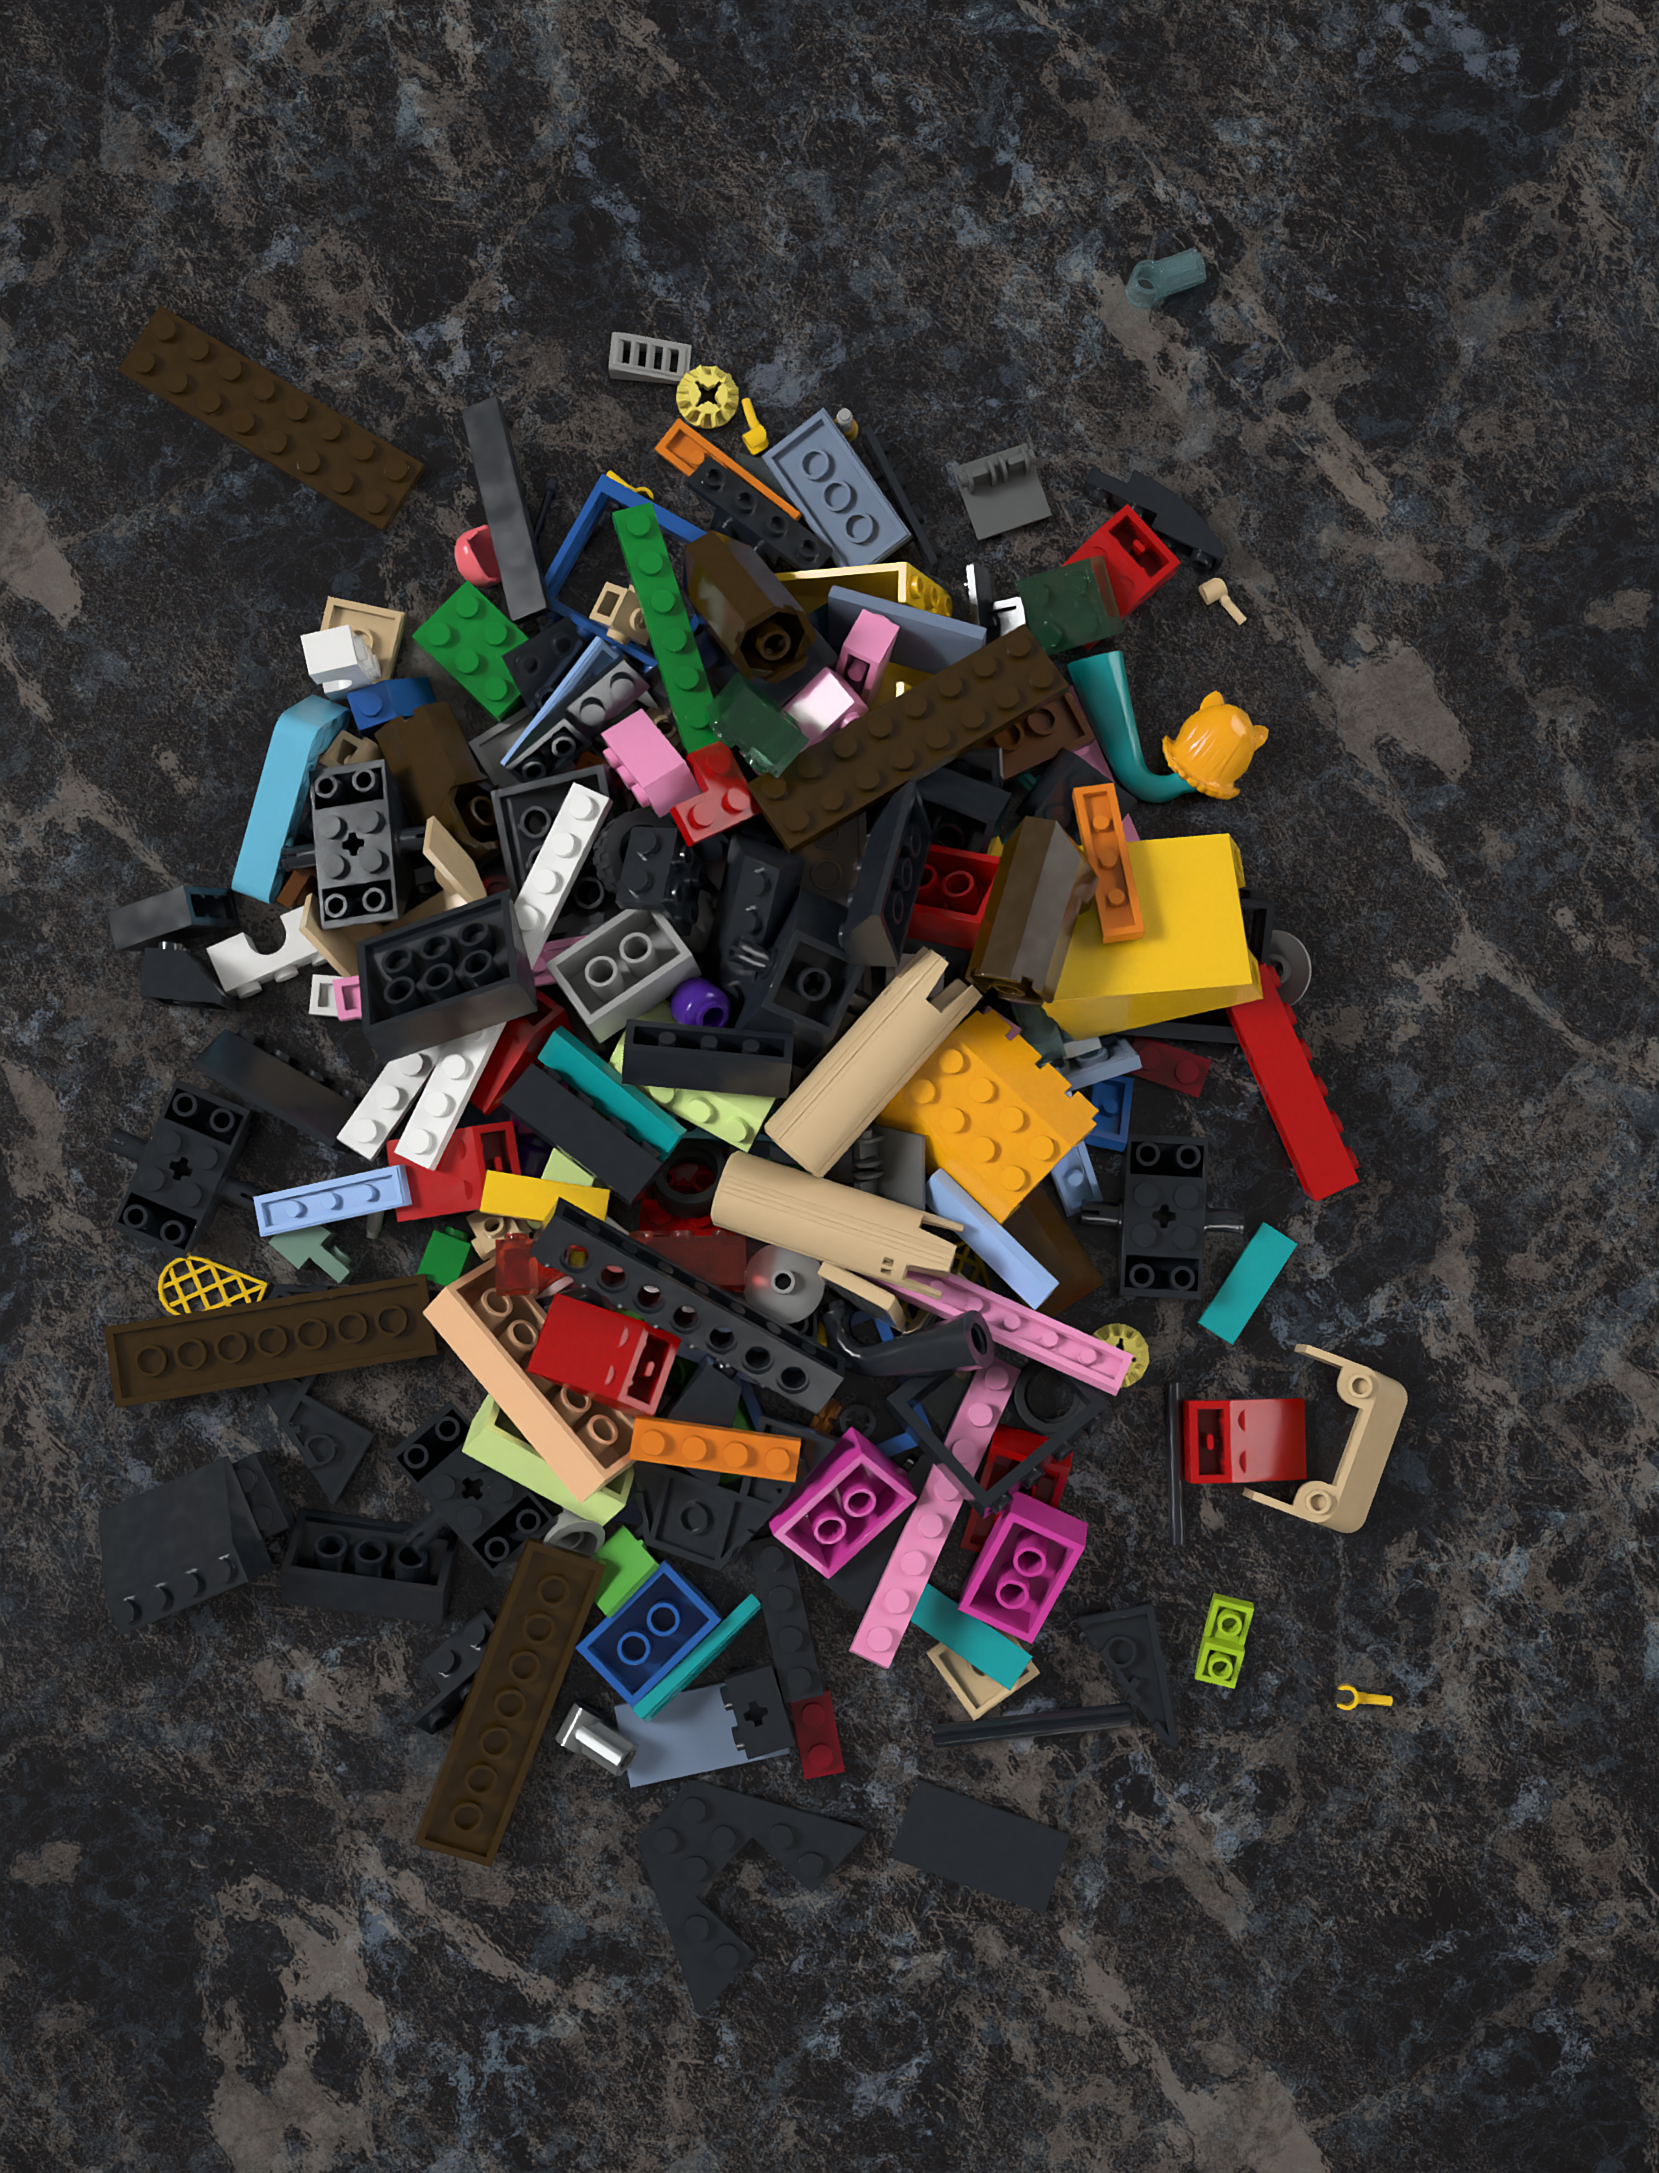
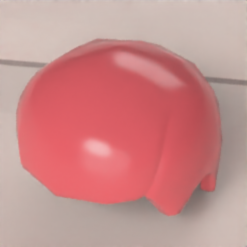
M483 525L463 533L456 540L454 548V558L458 571L466 581L468 580L471 584L480 588H488L500 583L502 579L489 525Z

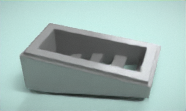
M612 332L609 357L610 378L679 385L685 373L690 371L692 346L629 333ZM623 350H630L629 364L622 363ZM640 351L647 352L645 367L638 366ZM655 353H663L661 370L654 369ZM671 354L678 355L677 373L669 371Z

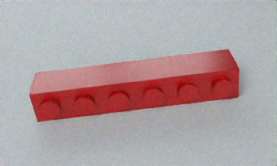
M1257 960L1263 999L1225 1007L1224 1009L1302 1188L1308 1197L1317 1202L1359 1182L1354 1170L1359 1168V1163L1351 1147H1344L1339 1135L1344 1132L1342 1123L1334 1110L1329 1111L1324 1097L1328 1096V1091L1321 1077L1318 1074L1313 1075L1308 1064V1061L1313 1059L1311 1051L1303 1038L1298 1039L1292 1025L1296 1024L1297 1020L1287 1001L1282 1003L1276 989L1281 987V983L1272 965L1266 966L1265 963Z

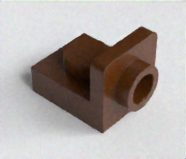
M317 868L294 870L276 901L291 911L304 906L306 896L311 893L316 895L317 888L314 887L318 881Z

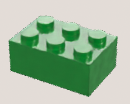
M467 580L412 635V638L419 649L499 724L519 712L526 705L501 656L527 641L528 638Z

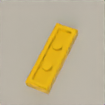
M487 1170L480 1212L543 1222L558 1197H561L605 1222L611 1192L608 1189Z

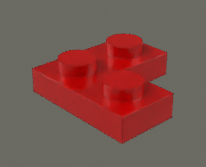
M724 738L691 752L685 758L702 793L673 806L669 811L688 847L755 818L762 812L746 786L747 781Z

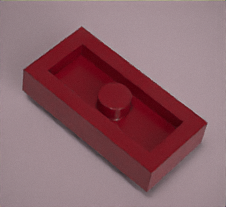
M1134 1036L1131 1045L1139 1054L1142 1068L1125 1074L1195 1099L1199 1098L1212 1060L1145 1036Z
M824 1689V1695L791 1702L805 1780L845 1772L830 1689Z

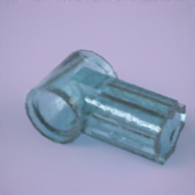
M1194 247L1158 261L1149 259L1139 262L1134 267L1126 284L1125 294L1127 300L1137 308H1149L1160 298L1204 283L1207 276L1201 253L1197 252ZM1137 280H1148L1154 288L1145 289L1139 285Z
M1009 1001L1018 1027L1022 1029L1019 1035L1042 1056L1036 1065L1067 1056L1056 1021L1053 1022L1052 1017L1049 1018L1041 1006Z

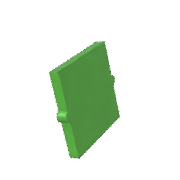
M622 1525L592 1556L604 1560L607 1565L593 1602L609 1618L660 1567L646 1550L647 1545L645 1542L638 1540L625 1525Z

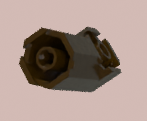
M714 530L685 546L682 589L705 633L715 645L721 646L744 678L756 681L754 677L763 678L767 683L777 684L802 669L808 659L805 653L809 643L813 646L816 633L806 612L754 549Z
M447 701L419 706L412 710L415 716L405 721L402 715L391 719L374 735L389 763L393 776L417 827L427 825V819L435 816L473 860L478 871L502 853L490 791L504 787L499 784L492 787L485 782L488 777L481 773Z
M1025 816L1005 843L965 978L976 989L987 993L989 985L993 986L999 991L997 997L1007 1001L1033 1006H1041L1044 1001L1047 1004L1053 1003L1078 914L1082 915L1091 908L1099 877L1091 867L1084 852L1057 820Z
M1038 1184L1019 1204L1020 1207L1002 1227L1060 1284L1044 1303L1034 1310L1002 1278L1001 1280L1017 1303L1052 1318L1105 1282L1040 1184Z

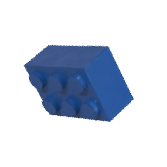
M668 1557L659 1564L660 1567L611 1618L606 1616L576 1646V1649L632 1708L723 1617V1614Z

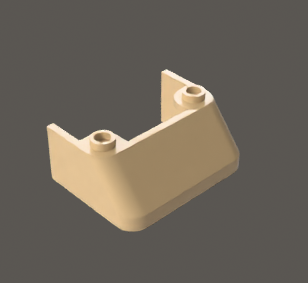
M435 816L427 819L422 853L435 866V878L444 890L402 915L401 920H394L385 927L380 923L324 931L321 929L319 899L313 893L306 896L299 931L343 978L359 975L357 942L488 896L473 860Z
M1297 1344L1294 1352L1341 1369L1337 1380L1338 1394L1343 1401L1359 1408L1333 1483L1330 1485L1321 1481H1309L1303 1484L1297 1491L1292 1505L1248 1488L1244 1489L1242 1495L1338 1532L1352 1533L1363 1526L1407 1405V1393L1398 1381L1366 1366L1310 1345Z

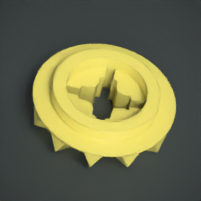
M699 365L696 369L686 372L678 385L676 400L679 411L689 423L699 428L712 429L726 424L737 410L739 401L738 387H736L731 375L720 370L717 366L703 367ZM718 386L714 397L717 405L707 401L696 407L701 398L699 387H703L708 391Z
M1109 1324L1093 1333L1092 1337L1116 1347V1344H1119L1121 1338L1122 1350L1134 1355V1360L1131 1361L1120 1388L1128 1387L1142 1378L1149 1364V1352L1147 1343L1137 1330L1125 1324Z

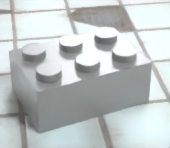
M626 909L545 964L560 989L599 1044L624 1028L627 1019L636 1020L671 996L675 989L684 981L702 975L692 953L659 910Z

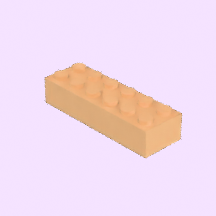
M498 1255L446 1286L423 1311L426 1318L580 1504L636 1461L629 1459L635 1420L632 1416L526 1371L547 1314Z

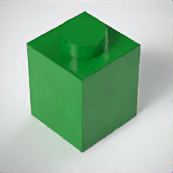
M449 1226L446 1227L445 1232L434 1230L416 1275L426 1274L427 1280L445 1287L464 1276L475 1251L472 1243L467 1242L470 1234Z

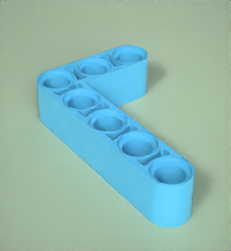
M312 694L284 711L279 717L273 731L232 881V889L269 905L275 901L286 872L282 866L281 859L289 858L288 855H280L281 848L284 846L291 847L294 844L296 831L310 787L309 771L315 770L318 755L330 747L341 730L346 731L351 717L350 708Z

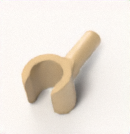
M1213 578L1198 587V591L1207 605L1219 600L1221 605L1239 625L1247 619L1230 600L1231 598L1227 595V587L1222 579Z

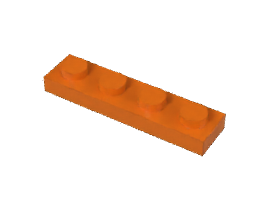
M679 418L654 448L657 454L688 478L708 457H712L798 522L802 517L799 511Z
M1114 783L1073 788L1072 798L1083 852L1099 877L1093 901L1102 944L1143 938L1145 929Z
M635 1415L629 1459L795 1482L801 1438Z

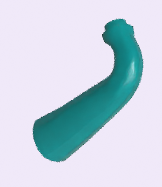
M1118 650L1091 656L1067 665L1083 709L1106 759L1117 779L1130 794L1143 801L1162 803L1173 800L1185 793L1196 792V788L1191 787L1186 780H1182L1178 773L1174 772L1171 775L1159 776L1149 771L1146 767L1131 703L1122 651Z

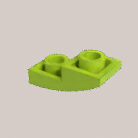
M1216 1593L1213 1594L1194 1675L1195 1679L1235 1689L1245 1654L1244 1643L1254 1612L1252 1602Z

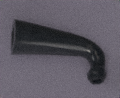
M845 1298L822 1305L824 1313L819 1314L821 1322L825 1327L828 1348L845 1357V1370L860 1376L894 1378L949 1374L988 1368L995 1359L991 1332L982 1314L976 1310H969L941 1322L873 1345L863 1344L854 1336L851 1330V1320L854 1311L851 1305L847 1306Z

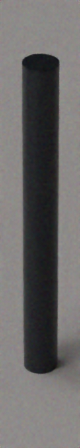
M1166 1382L1165 1411L1170 1545H1186L1181 1382Z

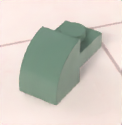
M316 1225L279 1233L268 1242L297 1269L306 1270L314 1261L339 1284H347L356 1274V1271L349 1265L353 1259L337 1245H334L331 1249L327 1246L337 1233L326 1226Z

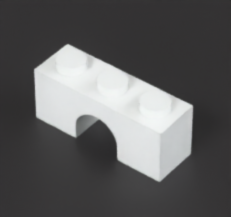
M349 625L301 635L309 676L316 684H323L324 693L332 702L347 699L346 693L375 684L376 679L382 677L376 654L372 655L370 646L365 645L363 636H357Z
M304 906L280 916L286 929V940L282 948L273 954H259L252 938L245 933H240L206 948L226 993L233 997L238 995L240 999L247 998L262 990L261 984L273 979L277 983L291 979L299 974L298 968L312 963L313 966H319L328 962L299 931Z

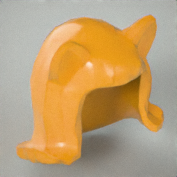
M1214 691L1204 698L1200 710L1192 714L1184 722L1175 740H1172L1167 735L1162 739V751L1168 766L1175 773H1178L1182 780H1186L1191 787L1210 797L1228 800L1240 793V789L1234 787V781L1247 770L1255 750L1266 742L1269 730L1265 726H1253L1246 712L1237 706L1224 704L1222 695Z

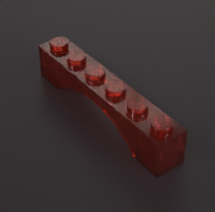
M727 1229L714 1230L711 1232V1236H695V1232L691 1230L670 1232V1237H654V1233L651 1231H633L629 1233L630 1237L726 1291L745 1292L747 1286L746 1236H736V1232ZM507 1233L504 1235V1239H495L496 1296H538L554 1282L567 1275L557 1269H550L541 1265L534 1256L529 1254L533 1239H529V1234ZM580 1245L570 1246L577 1252L587 1251Z

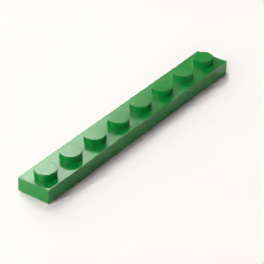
M652 502L612 512L615 530L686 757L691 752L723 738L727 743Z

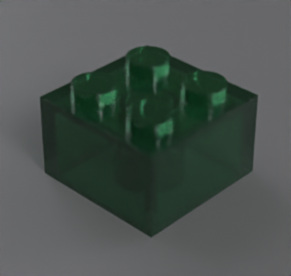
M1102 555L1090 557L1016 581L1030 632L1048 656L1125 632Z
M739 671L706 708L711 719L709 725L714 730L712 732L714 736L730 749L735 744L741 748L740 751L746 756L744 760L761 775H764L768 770L778 778L810 741L800 722L750 680L745 679Z

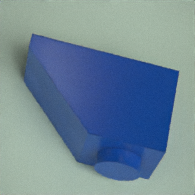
M427 676L384 680L346 693L358 730L364 737L369 739L376 738L374 734L391 719L402 715L405 721L415 716L412 711L413 709L437 702Z

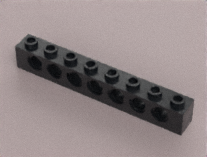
M558 1197L534 1234L529 1254L534 1256L541 1265L550 1269H557L572 1277L573 1281L582 1288L593 1289L606 1296L616 1307L633 1311L642 1316L652 1327L667 1330L679 1337L688 1347L703 1350L715 1357L724 1367L737 1369L751 1377L758 1386L764 1389H772L787 1397L790 1403L800 1409L807 1408L818 1415L844 1379L845 1357L561 1197ZM580 1245L587 1251L577 1252L570 1246ZM607 1266H618L623 1271L613 1272ZM653 1286L659 1292H648L643 1287ZM687 1306L693 1308L695 1311L688 1313L682 1311L679 1308ZM716 1327H726V1328H729L731 1331H730V1332H720V1331L716 1330L715 1328H716ZM762 1347L767 1351L756 1352L753 1351L751 1348ZM798 1367L801 1369V1371L792 1372L787 1370L786 1368Z

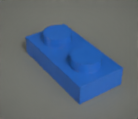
M1119 1075L1091 1084L1089 1102L1099 1112L1092 1119L1097 1125L1084 1139L1085 1144L1121 1152L1124 1151L1128 1138L1134 1078Z

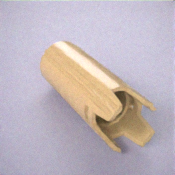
M923 946L764 1125L765 1132L772 1140L815 1177H824L982 997L973 985L967 986L957 978L928 1002L926 998L949 964L932 949L928 950Z
M739 1150L730 1155L724 1167L710 1214L715 1226L938 1300L941 1299L942 1291L905 1277L908 1270L948 1278L956 1256L955 1250L957 1246L921 1229L922 1223L960 1233L963 1232L965 1226L964 1224L837 1182L815 1177L812 1174Z

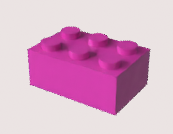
M853 1427L840 1437V1443L768 1520L773 1536L827 1579L832 1577L917 1499L907 1472Z
M1016 1491L1011 1495L1015 1500L1006 1510H1002L962 1585L958 1610L1032 1644L1086 1546L1088 1523Z

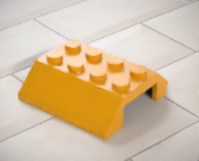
M993 1009L985 1015L977 1010L947 1036L885 1106L875 1120V1123L925 1135V1172L932 1176L938 1169L942 1168L1002 1226L1020 1207L1019 1204L1066 1154L1073 1147H1077L1094 1130L1097 1123L1092 1119L1099 1110L1079 1091L1069 1098L1065 1093L1072 1085L1049 1063L1039 1069L1036 1064L1041 1060L1042 1056L1019 1034L1010 1041L1006 1036L1013 1028Z

